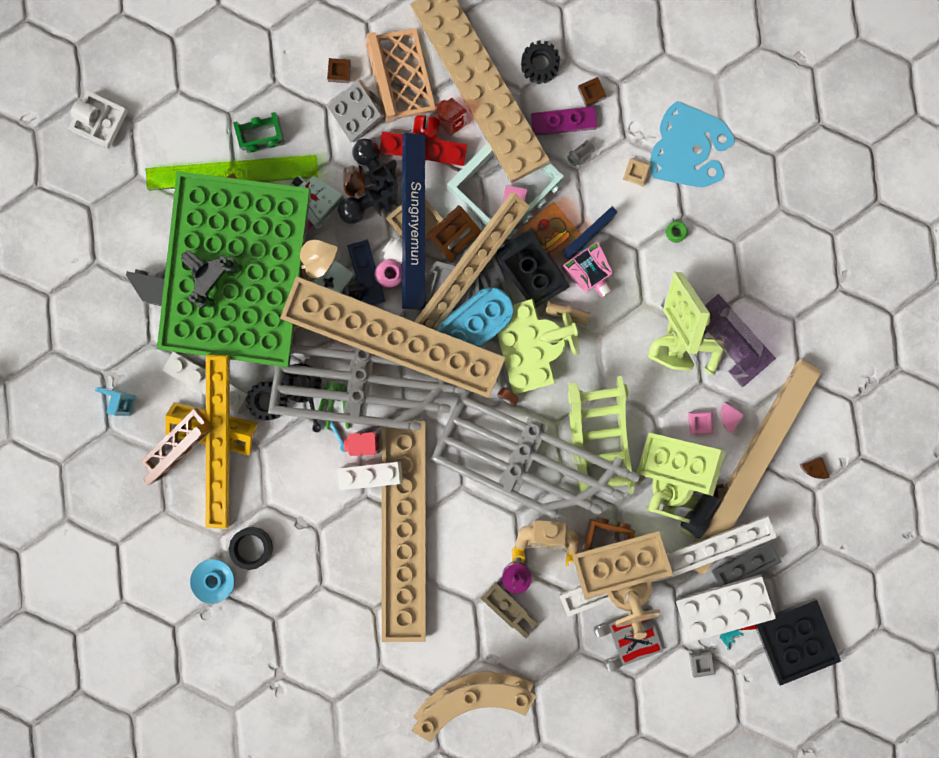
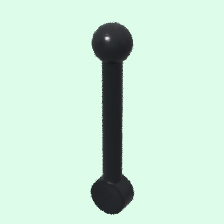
M306 397L309 399L310 409L315 410L313 397ZM313 419L312 430L318 433L321 430V425L317 419Z

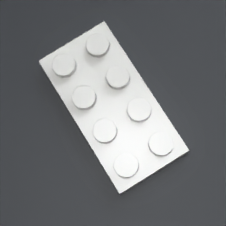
M761 574L675 599L689 643L776 619Z

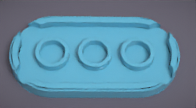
M484 288L443 320L437 331L482 347L510 323L513 316L512 300L505 291L499 288Z

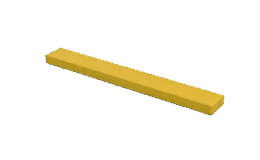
M207 354L206 419L214 429L206 435L205 528L227 529L229 527L230 355Z

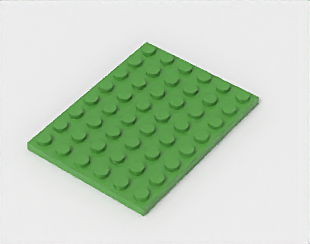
M177 171L157 342L158 350L206 356L207 354L230 355V360L290 367L295 324L282 320L280 317L296 276L301 277L302 261L300 260V251L305 244L311 195L310 188ZM187 250L193 252L200 260L213 261L220 259V256L225 258L231 257L242 266V270H239V273L226 271L210 291L208 297L214 300V305L211 308L198 307L189 300L190 293L194 292L195 277L192 275V270L181 260L182 253Z

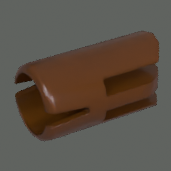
M354 165L350 166V172L348 173L346 167L343 170L344 191L350 197H355V193H358L359 197L365 191V175L361 165H358L359 172L355 170Z

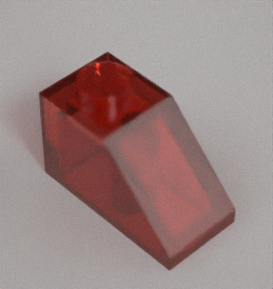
M453 98L447 101L442 100L436 105L434 110L435 117L440 120L441 126L450 137L467 125L466 109Z

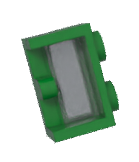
M273 112L271 113L272 117L265 119L254 117L251 119L252 122L240 124L237 121L233 122L239 148L243 151L246 150L247 153H254L259 151L261 146L267 145L268 148L280 146V142L285 140L277 113Z

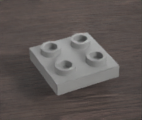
M357 80L328 106L350 142L358 140L385 116L379 108L381 106L379 98L367 89L362 80Z

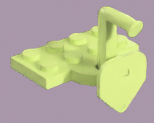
M674 272L663 308L669 320L667 335L659 337L652 342L648 357L671 369L689 371L694 368V362L688 353L697 354L698 351L712 352L710 361L704 369L709 374L715 375L725 344L719 338L704 337L705 327L710 322V313L682 272Z
M533 299L513 305V316L510 323L497 335L502 354L505 357L504 362L514 394L556 384L551 362L558 359L564 352L566 341H569L574 355L580 354L577 326L569 312L562 313L565 327L561 328L556 322L539 320Z
M649 432L637 469L638 475L653 479V496L649 507L645 506L644 509L690 523L689 519L674 515L676 508L682 506L689 508V511L693 510L699 500L692 496L694 491L713 496L726 452ZM660 503L665 505L662 511L659 510ZM681 528L680 530L687 536L693 535L684 528Z

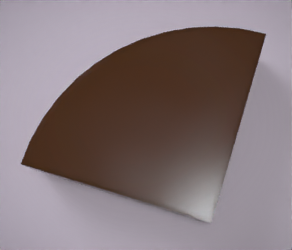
M822 457L800 464L801 469L813 478H830Z

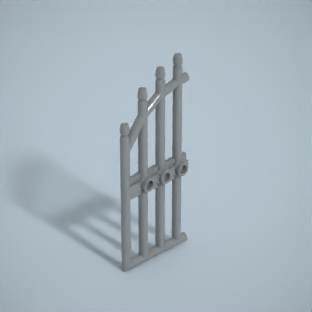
M292 344L291 353L351 360L350 372L290 365V367L275 366L268 414L417 431L421 429V423L409 422L408 420L425 410L441 411L443 413L450 412V405L433 403L441 392L462 394L465 393L466 389L440 379L438 382L373 375V363L403 365L353 347L352 351ZM283 373L348 380L347 392L282 385ZM370 383L432 390L423 401L369 395ZM280 393L345 401L344 413L278 406ZM368 404L410 409L394 419L366 416Z
M465 390V393L460 394L430 459L443 467L553 519L556 518L557 521L566 523L568 516L564 513H559L557 510L574 505L591 510L595 514H601L603 508L587 500L600 491L622 500L625 493L607 485L615 473L634 482H638L640 475L630 472L629 469L621 466L624 461L623 459L616 456L613 462L547 433L546 431L549 426L530 417H528L525 423L470 398L471 391ZM467 405L522 430L517 443L460 417L464 406ZM455 425L512 450L513 452L508 463L451 437ZM543 440L607 470L597 480L537 451ZM448 444L503 470L504 472L499 483L441 456L446 445ZM534 460L590 487L576 495L528 471ZM525 480L563 499L542 504L519 493V490Z

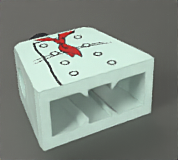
M297 176L291 183V186L311 189L308 219L316 229L338 208L340 202L344 200L340 192L314 176L308 182Z

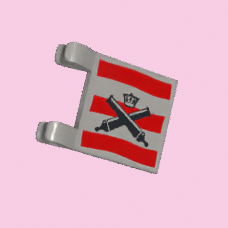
M653 619L641 621L643 629L647 633V636L643 639L634 638L635 634L632 624L616 627L615 622L617 620L593 628L595 635L599 638L609 633L612 635L619 657L605 660V666L611 672L624 665L663 652Z

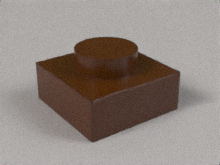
M329 58L328 82L350 83V59Z
M598 77L578 85V91L586 107L606 99V94Z

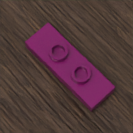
M595 106L531 113L532 131L535 136L597 129Z

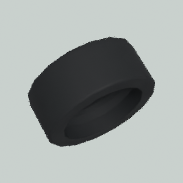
M244 528L237 532L230 540L229 556L233 563L241 569H257L267 563L273 551L272 539L261 528ZM246 536H256L263 543V554L256 561H247L239 554V543Z

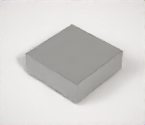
M711 651L689 654L692 676L694 678L716 675Z

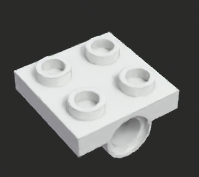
M86 91L82 101L77 100L72 107L71 116L73 120L68 129L110 149L128 110Z

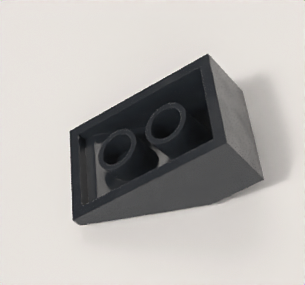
M533 227L496 251L499 263L525 299L534 300L536 308L570 287Z

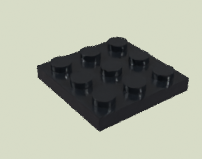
M815 598L775 613L776 619L755 624L777 684L780 686L841 662L819 603Z

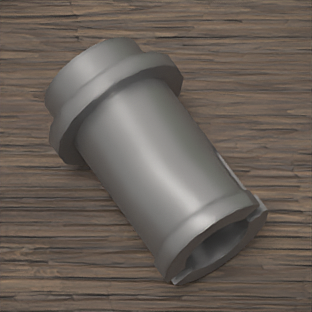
M585 140L574 151H569L567 159L573 166L581 165L582 160L595 151V147L590 141Z

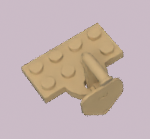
M659 531L572 555L584 599L588 600L607 594L611 603L619 609L628 611L629 616L615 622L616 627L632 624L635 634L634 638H645L647 633L644 631L641 621L661 615L660 609L643 611L642 609L650 599L652 592L651 582L673 576Z

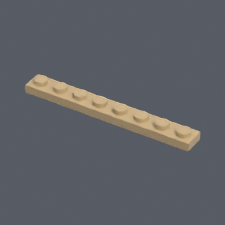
M510 193L414 322L437 330L441 322L447 318L530 206L517 194Z

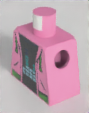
M598 242L568 261L561 268L585 293L595 288L602 298L612 291L605 280L613 273Z

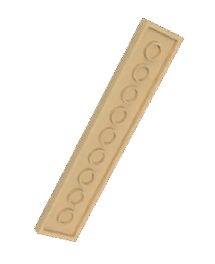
M416 0L410 3L413 13L510 183L512 184L550 164L548 156L458 1Z
M298 276L294 280L280 319L487 398H490L505 360L504 356Z
M414 421L421 423V429L417 431L382 427V464L401 462L403 484L382 486V642H426V421Z

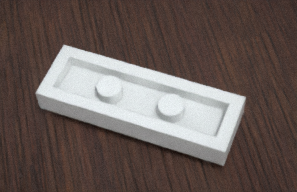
M401 462L337 469L339 490L403 484Z

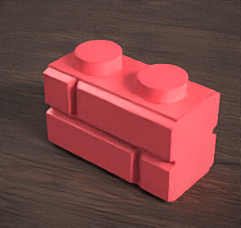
M377 432L349 434L348 438L344 439L345 452H348L350 456L378 454L380 452L379 434Z

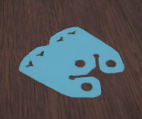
M677 101L668 108L661 121L660 133L662 139L655 144L650 159L651 174L656 179L694 187H706L714 184L724 177L723 169L718 161L711 160L701 166L699 170L694 168L695 165H699L707 160L711 149L705 132L710 133V139L718 151H724L731 147L735 141L734 136L727 125L720 119ZM677 108L678 114L672 116V113H674ZM668 122H669L670 125L672 126V128H670V129L667 131ZM720 134L726 136L727 140L725 143L718 142L717 137ZM695 145H699L702 147V152L700 154H695L693 152V147ZM663 148L664 154L658 156V154L661 152L660 149ZM657 163L661 167V169L658 172V167L656 166ZM709 168H714L716 170V175L714 177H710L707 175V170Z

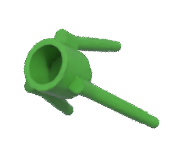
M327 382V388H324V390L347 392V390H344L345 384ZM322 398L318 410L323 411L326 400H330L328 412H333L334 401L340 400ZM342 401V402H343V411H344L345 401ZM326 420V430L330 429L331 421ZM345 422L346 429L350 428V423Z

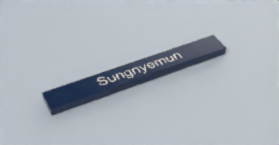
M404 133L402 134V309L423 310L425 308V135Z

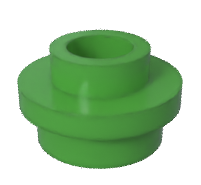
M680 221L671 222L666 228V237L673 243L682 242L688 233L686 225ZM673 229L679 230V236L673 234Z

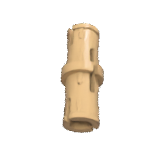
M548 301L545 310L546 315L563 319L562 313L567 311L570 313L573 322L587 325L590 312L572 308V305L564 306Z

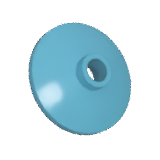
M217 559L201 562L194 568L190 577V587L193 594L200 601L208 604H215L225 600L234 588L235 580L231 568L225 562ZM212 576L218 579L217 584L211 582Z

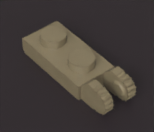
M496 581L480 597L512 629L515 628L525 638L530 634L524 627L518 624L522 618L528 621L534 628L539 625L528 614L527 610Z

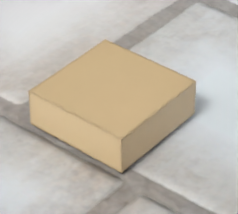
M630 158L623 180L643 187L651 165Z

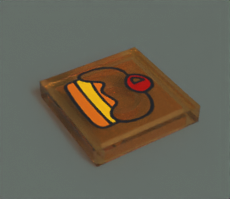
M554 201L520 229L525 233L533 227L553 259L581 235Z

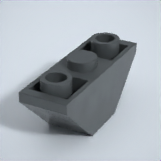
M135 269V273L126 272L128 280L143 302L162 306L165 275L156 274V277L148 276L149 272Z

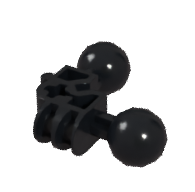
M370 139L358 140L352 148L353 158L358 164L368 167L370 170L368 172L369 178L374 185L366 187V195L361 198L348 197L340 202L338 206L339 217L348 224L359 223L365 215V210L371 206L375 208L380 217L382 216L381 210L391 211V204L394 203L396 206H399L396 199L398 194L397 176H395L397 162L391 160L389 163L381 165L378 161V145ZM386 185H388V187H392L391 192H389V190H385Z

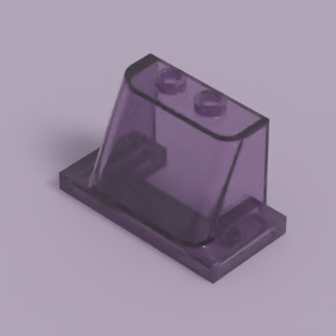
M717 294L705 304L710 313V322L705 327L704 335L708 332L736 363L728 372L741 387H744L776 358L726 301Z

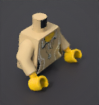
M534 520L527 526L520 528L515 544L516 547L512 549V561L514 562L515 558L521 557V563L525 562L526 547L567 551L565 565L568 567L569 562H574L572 555L578 552V535L575 531L568 529L566 523Z

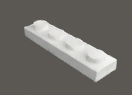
M173 352L162 371L206 395V369ZM230 384V410L239 413L246 402V398H248V394Z

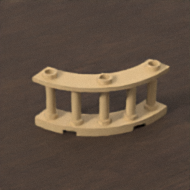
M493 671L474 672L457 677L445 683L424 701L414 715V719L417 722L411 731L432 742L437 733L452 719L465 712L479 708H504L526 716L537 696L530 692L534 683L511 673Z

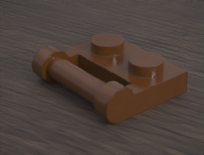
M458 205L427 235L452 263L456 256L478 237L482 231L466 211ZM469 228L470 232L449 250L448 246Z

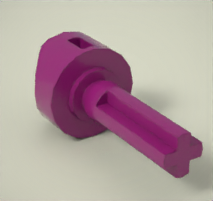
M512 562L503 569L502 582L509 592L520 594L530 587L532 576L524 564Z

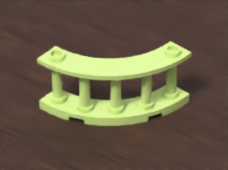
M622 376L617 377V387L583 392L582 390L579 391L577 383L568 384V402L571 404L569 417L572 444L584 449L583 443H587L588 440L619 436L620 452L600 454L598 456L611 462L615 456L624 460V468L632 472L625 414L626 397H629V389L627 384H623ZM616 397L617 405L584 410L583 407L581 408V404H584V401ZM617 414V428L589 432L582 430L581 421H585V418ZM574 455V460H579V464H577L578 471L588 475L587 467L594 463ZM621 476L611 478L607 485L612 487L627 485L629 494H633L634 487L638 485V482ZM578 481L580 493L590 487Z

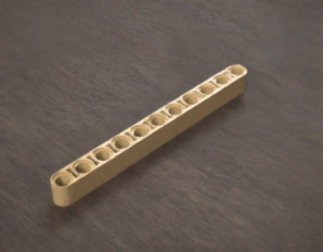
M800 359L795 364L718 499L721 501V504L710 519L707 531L700 539L696 537L693 543L733 528L821 374L819 368L803 359ZM713 562L693 570L704 575Z

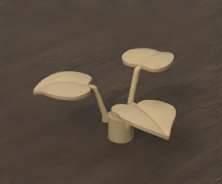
M320 240L307 241L300 251V260L303 263L300 278L312 282L314 279L325 275L336 258L338 247ZM298 325L294 326V332L299 327Z

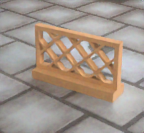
M417 29L376 35V32L367 33L366 46L378 97L381 102V109L385 115L383 117L384 122L390 123L394 119L435 112L436 108ZM413 36L414 44L411 49L401 43L404 37ZM389 40L395 45L389 52L382 48L381 41ZM397 47L407 52L403 61L393 55ZM410 55L419 61L416 69L405 63ZM390 58L400 64L395 73L386 66ZM402 67L413 73L408 81L397 75ZM415 75L423 79L424 85L421 89L410 83ZM394 79L405 85L400 93L391 87ZM407 87L418 93L413 102L402 95ZM420 95L428 100L429 107L421 108L415 104ZM399 99L410 105L407 111L397 112L396 104Z

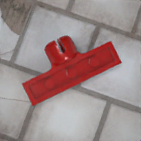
M417 115L414 118L412 134L425 135V160L464 166L467 144L439 139L440 120L437 117L429 116L428 126L425 128L427 116ZM382 131L379 153L402 156V134Z

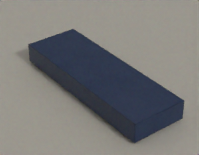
M611 206L565 249L563 255L570 260L615 218L617 210Z
M368 239L347 245L358 284L363 283L367 288L363 302L373 306L386 302L382 287L375 280L376 266Z

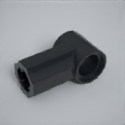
M703 493L693 510H690L684 517L689 519L690 523L682 521L680 526L700 539L710 525L709 521L720 506L721 501L715 496Z

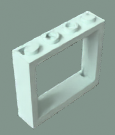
M488 143L447 184L448 190L485 226L491 219L460 188L494 155ZM551 163L540 168V170L552 181L529 204V209L507 238L509 240L518 232L516 228L521 223L525 225L532 218L533 215L531 213L536 207L541 209L548 201L546 197L551 192L555 194L563 186L561 182L564 176Z

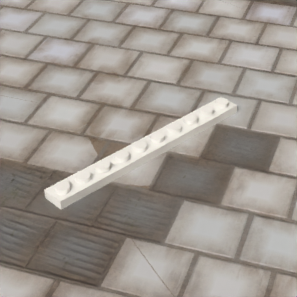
M769 516L761 517L666 553L673 573L672 577L777 538ZM668 577V578H665V579H661V580H657V581L651 582V585L656 584V583L661 582V581H664V580H666V579L672 578V577ZM581 586L559 594L567 617L610 601L607 594L585 600Z

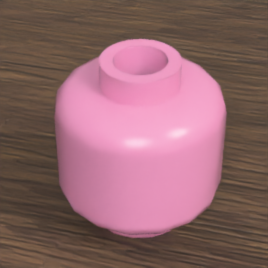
M390 259L382 261L375 269L374 276L376 282L381 287L387 289L399 285L402 281V266L400 263Z

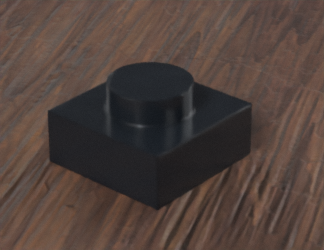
M363 283L345 285L342 294L362 301L367 288Z

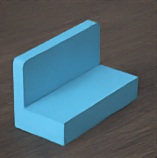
M95 388L96 392L111 396L107 414L130 416L136 395L111 388Z

